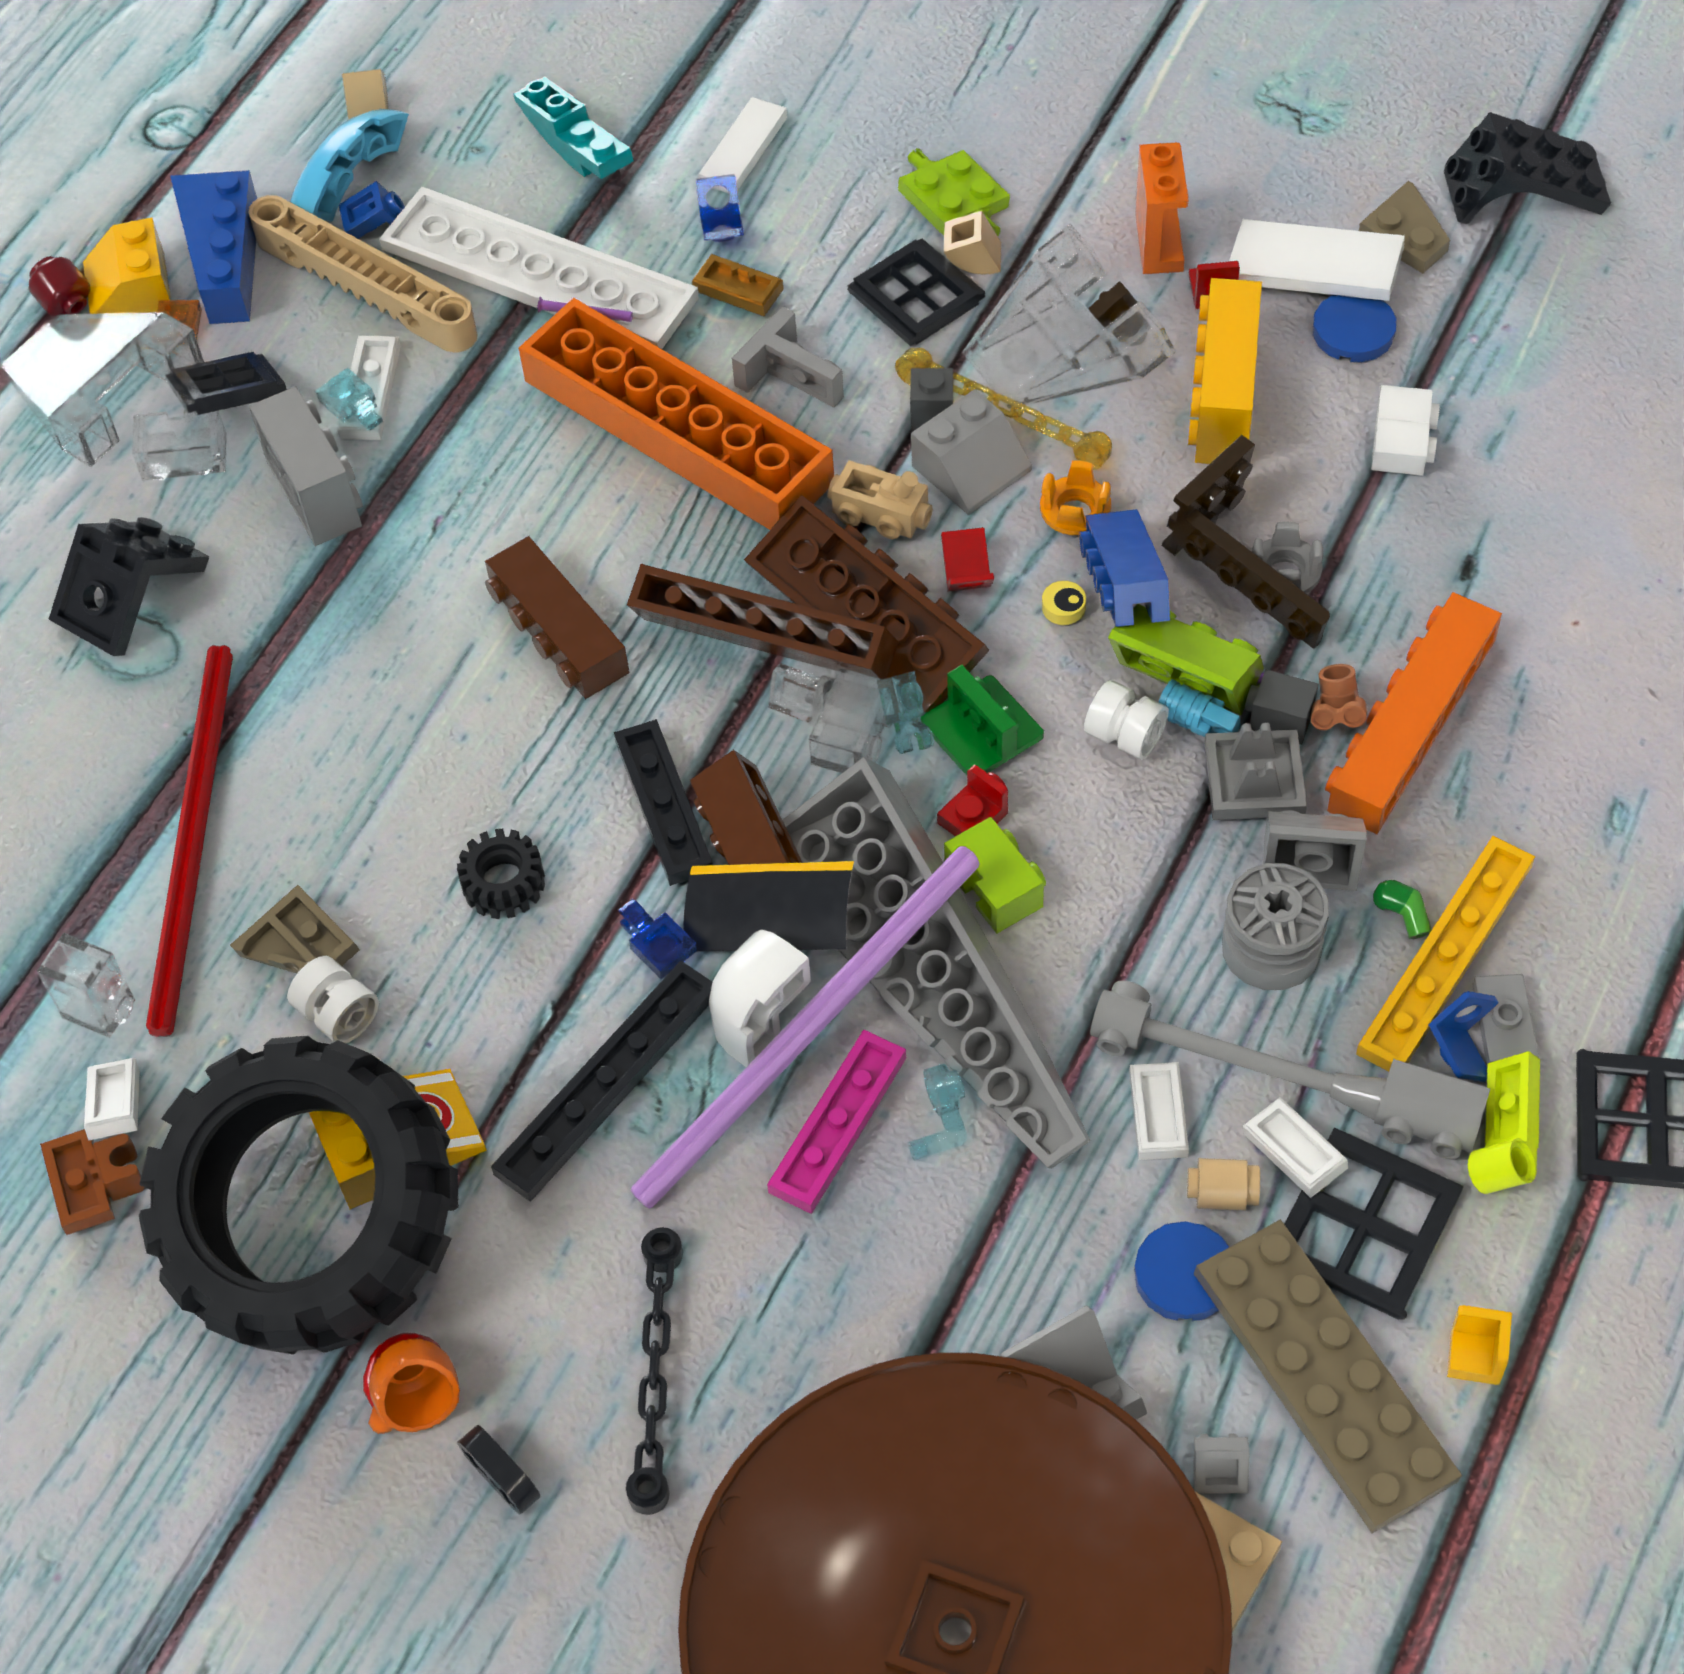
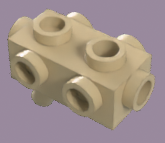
M848 460L842 473L834 475L828 489V499L832 500V512L837 515L841 522L852 526H857L860 522L874 526L882 536L888 539H897L900 535L912 538L917 528L926 529L932 516L933 507L928 504V485L919 483L917 475L911 471L904 472L900 477L879 470L872 465H863Z

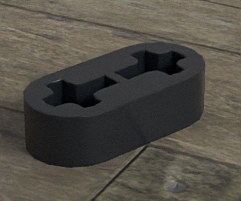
M476 1425L457 1441L460 1450L469 1462L516 1513L521 1515L541 1497L529 1477L480 1425Z

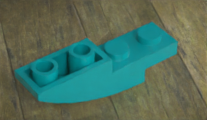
M544 77L533 80L525 88L513 94L515 102L540 135L583 177L593 173L600 179H603L634 161L630 147L590 120L586 106L548 78Z

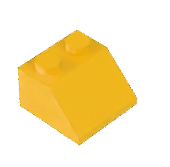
M153 218L112 225L83 261L84 274L90 284V292L87 297L92 324L171 309L172 302L164 251Z

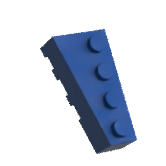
M250 171L171 175L198 290L209 324L250 322L256 237L248 211L253 201L257 200Z

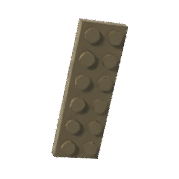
M1281 1219L1196 1266L1194 1271L1195 1277L1371 1533L1458 1483L1462 1477L1460 1471Z

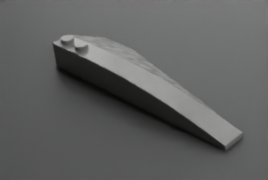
M862 757L783 819V823L802 863L854 861L847 906V949H838L848 961L943 863L890 770L866 757ZM957 889L869 982L879 991L880 996L927 1045L933 1047L946 1060L945 1063L977 1092L976 1095L989 1108L995 1110L1006 1122V1126L1047 1168L1052 1169L1091 1140L1013 985L960 890Z

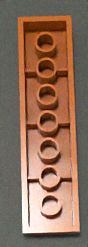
M572 298L518 347L525 382L769 530L801 495L814 504L829 489L830 482L834 477L833 450L576 298Z

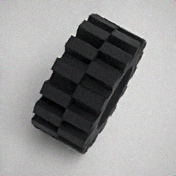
M495 829L496 837L489 838L486 831L480 834L481 843L478 844L472 838L467 843L469 852L462 850L459 855L461 863H457V872L463 895L466 897L471 908L475 906L477 913L483 916L489 909L491 918L500 919V911H506L507 918L516 917L515 908L519 907L525 913L530 909L528 899L537 903L540 899L539 890L544 891L545 874L539 850L536 845H532V840L525 835L520 839L519 831L511 829L509 837H505L503 829ZM500 864L515 865L519 869L518 874L513 879L504 883L494 884L484 879V875L489 869Z

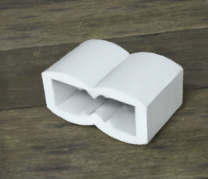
M1381 385L1377 405L1371 470L1423 476L1425 463H1434L1437 437H1429V429H1437L1440 404L1432 403V390Z

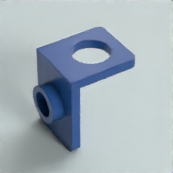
M1470 991L1464 992L1428 1024L1440 1046L1441 1057L1452 1068L1455 1076L1460 1079L1487 1081V1066L1468 1030L1499 1003L1494 995ZM1478 1005L1471 1013L1456 1017L1461 1010L1469 1006Z

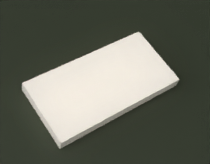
M1243 219L1229 261L1239 262V280L1262 281V287L1390 301L1404 250L1405 236Z

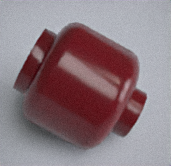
M49 256L41 259L32 267L29 275L28 289L50 316H75L86 307L90 284L70 259Z

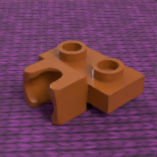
M85 1129L40 1144L60 1223L66 1235L115 1219L109 1198L111 1197L113 1201L142 1192L145 1187L139 1185L141 1174L137 1166L134 1164L125 1165L135 1161L138 1156L135 1146L127 1134H119L94 1143V1139L88 1140Z

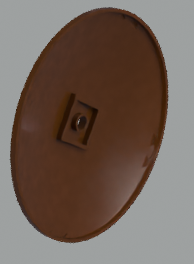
M941 1352L914 1355L873 1364L841 1376L811 1392L782 1412L761 1431L732 1464L715 1490L703 1514L687 1558L680 1593L678 1623L680 1666L682 1674H1229L1232 1648L1231 1600L1226 1569L1218 1541L1200 1499L1183 1471L1161 1443L1135 1418L1107 1397L1079 1381L1043 1366L1013 1358L980 1353ZM961 1618L970 1625L971 1634L964 1643L951 1645L941 1638L939 1634L940 1628L948 1619Z

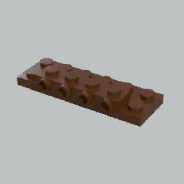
M801 495L747 555L744 561L795 604L886 627L898 640L886 681L924 713L942 704L948 698L947 673L960 665H963L970 673L988 653L989 649L956 621L960 615L941 598L934 603L926 597L925 594L929 590L916 577L909 573L903 578L894 571L898 564L880 548L875 553L867 549L865 544L868 540L850 524L843 529Z

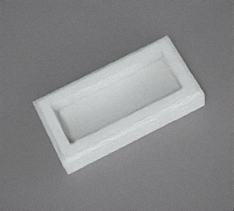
M136 1058L88 1067L84 1129L88 1140L138 1130L140 1070Z
M1179 1062L1130 1065L1129 1075L1138 1160L1188 1158L1189 1146Z
M1281 1097L1243 1125L1244 1135L1310 1198L1348 1169V1160Z

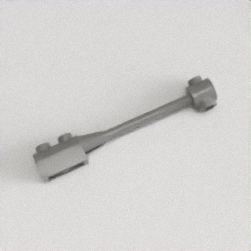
M1130 981L1115 982L1111 991L1104 989L1099 998L1092 1020L1090 1035L1098 1038L1097 1047L1104 1053L1121 1056L1124 1054L1126 1047L1138 1050L1143 1037L1328 1093L1330 1094L1329 1097L1371 1118L1375 1124L1382 1125L1383 1137L1393 1143L1408 1144L1411 1141L1412 1135L1432 1141L1431 1151L1445 1159L1459 1158L1461 1150L1469 1153L1472 1152L1491 1088L1395 1059L1392 1061L1387 1079L1343 1073L1333 1075L1151 1019L1149 1017L1152 1004L1148 1003L1150 999L1148 991Z

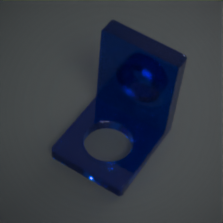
M735 174L696 179L704 240L724 242L732 240L737 236H743L744 231L740 216ZM714 186H722L730 194L728 203L721 208L710 206L706 200L708 190Z

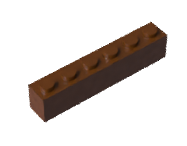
M640 564L627 602V606L646 621L884 684L898 645V640L884 626Z

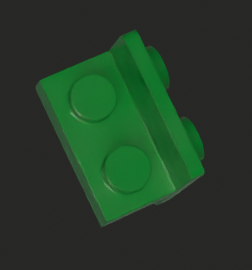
M963 665L947 673L948 700L921 716V726L966 776L967 771L973 765H977L986 773L991 772L1044 738V730L993 675H988L983 679L978 676L973 677Z

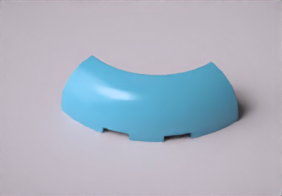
M378 109L355 116L341 124L323 141L309 160L296 184L290 202L324 221L333 222L339 203L353 181L352 170L363 159L370 162L381 154L392 151L398 152L409 114L392 109Z

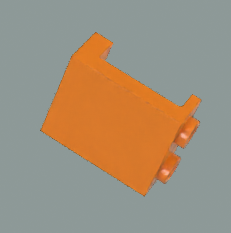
M1178 142L1139 145L1135 217L1143 274L1184 271V254L1177 208H1186L1189 198L1181 144Z

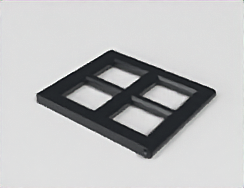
M1586 1049L1578 1050L1576 1053L1577 1177L1580 1181L1596 1180L1684 1189V1167L1669 1166L1668 1129L1684 1131V1116L1668 1115L1667 1079L1684 1081V1060L1593 1052ZM1597 1073L1645 1077L1646 1113L1599 1109ZM1598 1123L1646 1127L1647 1163L1598 1159Z
M1334 1127L1327 1140L1343 1156L1382 1173L1365 1210L1325 1193L1324 1191L1327 1186L1312 1198L1301 1190L1284 1225L1297 1243L1314 1211L1354 1229L1336 1267L1308 1254L1306 1256L1328 1287L1395 1319L1403 1320L1407 1317L1405 1308L1464 1186ZM1395 1180L1436 1198L1418 1235L1377 1217ZM1367 1236L1408 1254L1390 1292L1349 1274Z

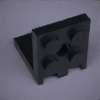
M139 517L135 522L112 518L109 520V523L78 524L48 620L112 656H123L126 653L150 576L205 572L210 556L195 549V543L190 539L178 535H169L162 531L163 526L160 523L148 518ZM97 587L102 590L104 595V602L101 608L96 605L94 600V593Z

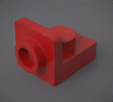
M973 765L967 771V785L937 813V824L954 836L961 834L989 817H992L998 824L1008 814V789L1005 783L995 773H986L977 765Z

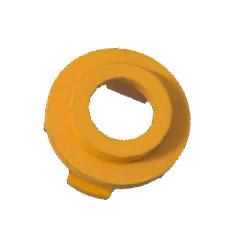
M1073 460L1067 477L1055 480L1054 475L1051 473H1047L1044 477L1041 489L1040 512L1043 520L1052 529L1067 535H1079V532L1086 531V516L1084 517L1083 509L1064 505L1069 501H1081L1087 504L1091 509L1089 515L1111 512L1110 483L1103 482L1101 485L1095 481L1092 463Z

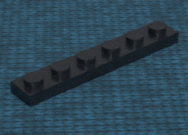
M680 961L491 1165L493 1175L531 1202L709 1006L713 982L683 961Z

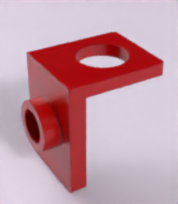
M1238 261L1198 264L1197 268L1189 269L1188 275L1195 309H1200L1201 295H1209L1211 278L1239 280L1240 266Z
M982 527L942 532L941 541L947 591L991 587L994 581V573H990L985 529Z

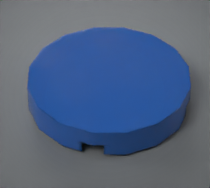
M1332 295L1321 302L1314 313L1313 337L1320 349L1336 359H1340V356L1351 358L1350 362L1360 363L1377 359L1389 350L1396 334V316L1392 308L1383 300Z
M1187 1221L1163 1225L1149 1233L1138 1248L1134 1266L1138 1293L1149 1308L1164 1318L1176 1321L1179 1318H1192V1321H1198L1210 1317L1219 1310L1195 1277L1194 1271L1198 1264L1226 1250L1229 1246L1222 1236L1205 1225Z

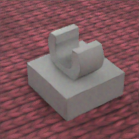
M1201 1434L1199 1438H1194L1193 1483L1195 1492L1199 1494L1248 1493L1250 1453L1248 1437H1238L1236 1434H1229V1437L1209 1438L1208 1434Z

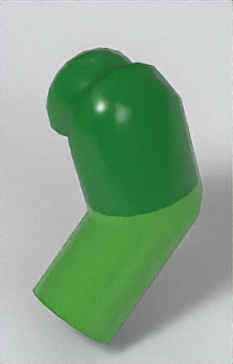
M1397 880L1380 882L1373 893L1375 905L1381 910L1388 909L1402 915L1409 939H1417L1429 935L1431 926L1421 893Z

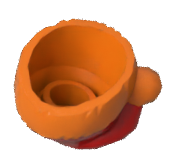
M400 1333L386 1339L376 1347L369 1357L363 1376V1392L373 1408L368 1423L372 1430L378 1434L390 1432L393 1428L397 1431L417 1432L440 1424L441 1421H444L456 1409L460 1394L457 1373L451 1359L437 1342L430 1337L417 1333Z

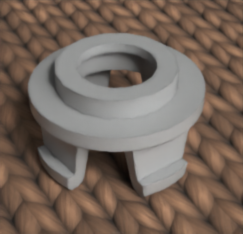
M1278 522L1271 539L1264 542L1260 538L1255 539L1252 552L1271 567L1278 562H1289L1299 568L1277 569V572L1303 592H1310L1319 583L1323 567V545L1320 540L1313 541L1312 546L1300 540L1299 523Z

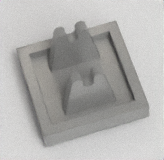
M1246 723L1242 725L1240 732L1205 734L1204 745L1213 820L1267 818L1268 811L1282 812L1293 810L1306 814L1307 801L1297 730L1271 731L1269 723H1262L1259 730L1253 731L1251 724Z

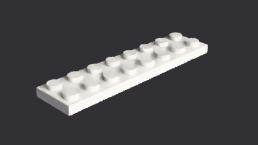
M421 187L379 238L381 249L385 252L537 308L539 297L543 300L568 303L572 298H576L588 306L633 312L631 322L613 321L661 349L664 348L699 299L698 287L425 187ZM546 311V312L551 313V314H554V315L557 313V312Z

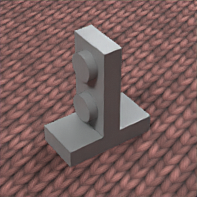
M781 307L732 357L734 386L748 393L768 372L834 408L844 398L842 369L837 367L832 361L822 359L796 343L795 313Z

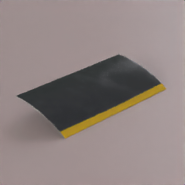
M854 861L692 866L684 909L683 952L736 951L759 930L776 934L798 950L847 949V906Z

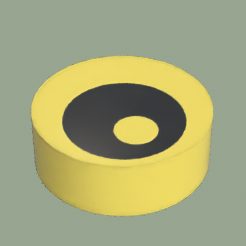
M1057 581L1050 584L1044 590L1042 595V612L1050 622L1058 625H1070L1076 623L1084 616L1086 611V594L1078 584L1070 581Z

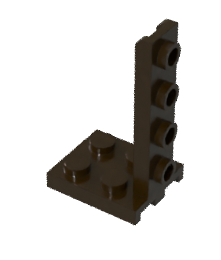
M1241 435L1174 496L1173 502L1180 506V508L1169 516L1167 527L1173 532L1163 540L1162 546L1174 556L1184 549L1192 559L1201 561L1214 571L1224 584L1236 588L1250 599L1259 611L1268 613L1285 626L1294 638L1303 640L1315 649L1322 640L1325 627L1330 618L1329 611L1215 524L1221 512L1225 509L1231 511L1240 503L1246 492L1243 488L1244 481L1253 469L1250 461L1255 444Z

